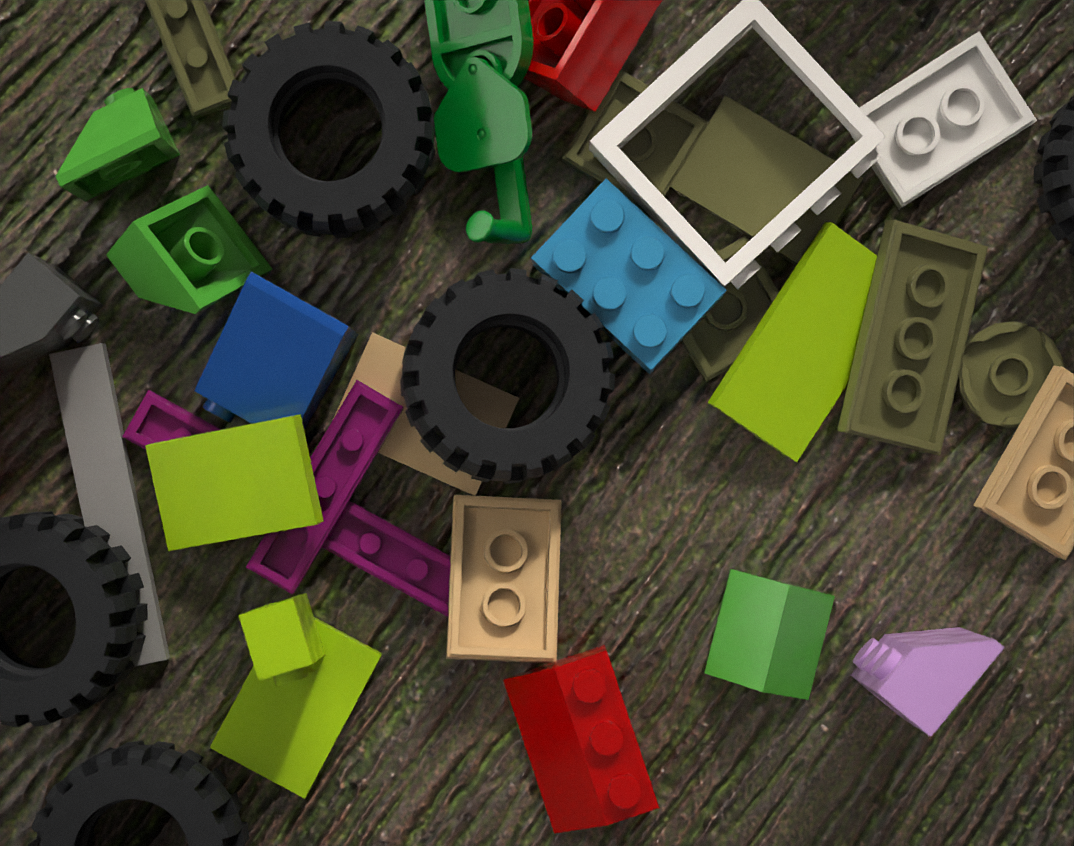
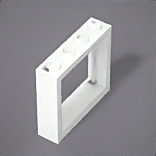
M742 0L590 140L588 150L663 231L723 287L731 282L739 289L761 268L754 260L769 245L778 253L801 231L794 222L809 208L818 216L841 194L834 185L847 173L851 172L858 179L881 158L875 148L886 136L759 0ZM753 28L857 139V142L725 263L621 151V148Z

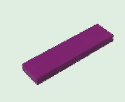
M356 380L310 458L324 522L317 525L265 534L246 568L290 594L296 593L404 410L403 406Z

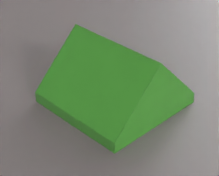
M730 569L704 673L760 692L809 700L835 595Z

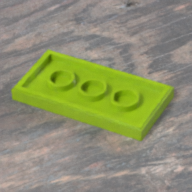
M824 222L707 403L788 459L797 462L848 384L877 255L834 223Z

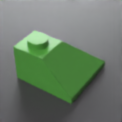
M133 88L119 90L104 100L105 107L93 112L55 176L60 187L86 202L180 156L153 98L143 88L134 91Z
M209 185L134 220L106 254L138 298L197 314L241 290L250 272L263 278L273 270Z

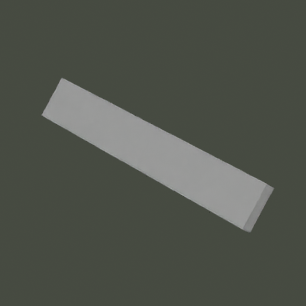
M99 343L49 354L84 526L98 525L108 532L110 538L106 543L111 548L122 545L131 557L124 564L128 574L131 575L139 572L144 588L135 590L137 604L147 603L148 620L138 623L137 632L143 633L146 637L142 651L133 654L130 660L133 661L135 666L167 660L170 658L126 440L122 437L124 430L106 344Z

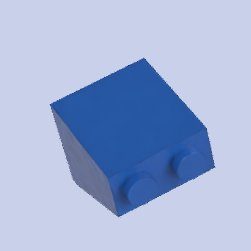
M250 272L194 391L207 398L203 405L204 409L231 423L235 415L252 424L301 414L305 430L359 334L346 324L257 274Z

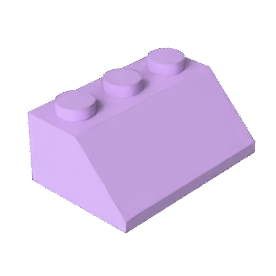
M960 627L884 634L879 641L871 638L859 650L853 660L857 668L850 676L897 715L931 737L1000 654L1004 646L992 638Z

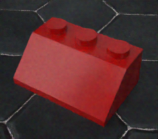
M528 0L534 43L531 64L524 78L563 101L596 112L663 0Z
M605 645L558 660L556 663H549L503 679L554 834L608 826L659 808Z

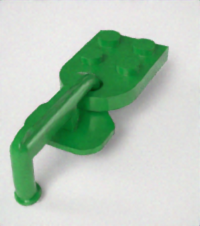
M424 0L433 64L439 79L448 89L434 116L439 157L442 163L454 172H470L494 166L501 220L494 219L487 211H478L469 218L466 225V234L474 242L492 244L526 243L532 235V220L523 156L528 151L532 141V125L528 98L517 86L524 79L533 55L534 42L528 0Z

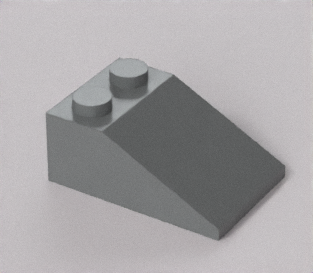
M27 253L0 285V376L66 348L74 340L77 343L82 342L97 326L99 318L96 314L103 307L98 300L55 264L30 253Z

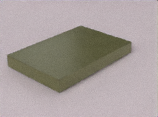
M725 95L669 190L752 239L835 161ZM851 172L847 173L834 185L841 194L818 216L809 208L794 222L801 231L778 253L771 245L767 249L797 265L824 222L837 223L863 177L860 176L857 179Z

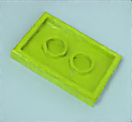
M301 414L145 445L168 551L307 527L324 522Z
M316 617L314 619L325 655L313 664L315 671L308 673L309 676L276 686L274 677L258 681L253 665L210 746L216 752L304 799L307 797L383 654Z

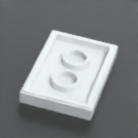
M979 31L859 107L886 136L875 148L881 158L871 167L898 209L906 206L1037 122ZM850 133L854 141L857 142V139Z

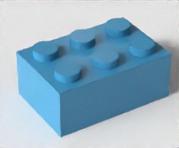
M607 178L531 257L533 266L538 271L558 280L556 287L559 290L568 294L572 289L584 300L580 306L587 315L590 316L595 313L603 325L602 330L649 374L659 366L684 337L723 298L726 289Z

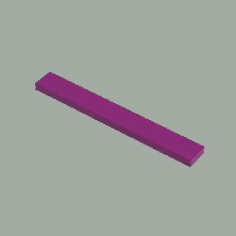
M148 390L122 437L146 450L145 445L222 429L154 391ZM350 500L322 548L448 617L450 555Z

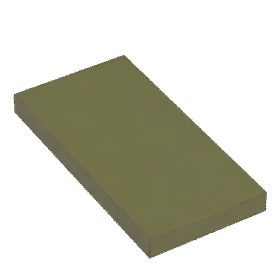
M885 220L837 431L931 455H941L959 376L958 372L961 360L963 359L988 246L898 220Z

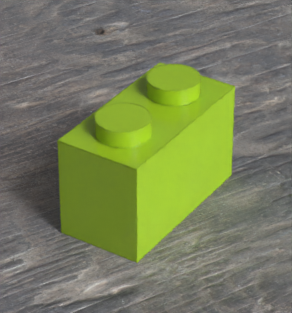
M307 593L264 605L239 615L258 681L274 677L276 686L305 678L309 676L308 673L315 671L313 664L325 655Z

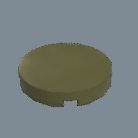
M1017 321L995 323L975 333L968 340L958 372L956 390L966 409L981 422L1003 429L1019 427L1053 366L1064 367L1063 358L1055 343L1042 331L1039 332L1034 327Z

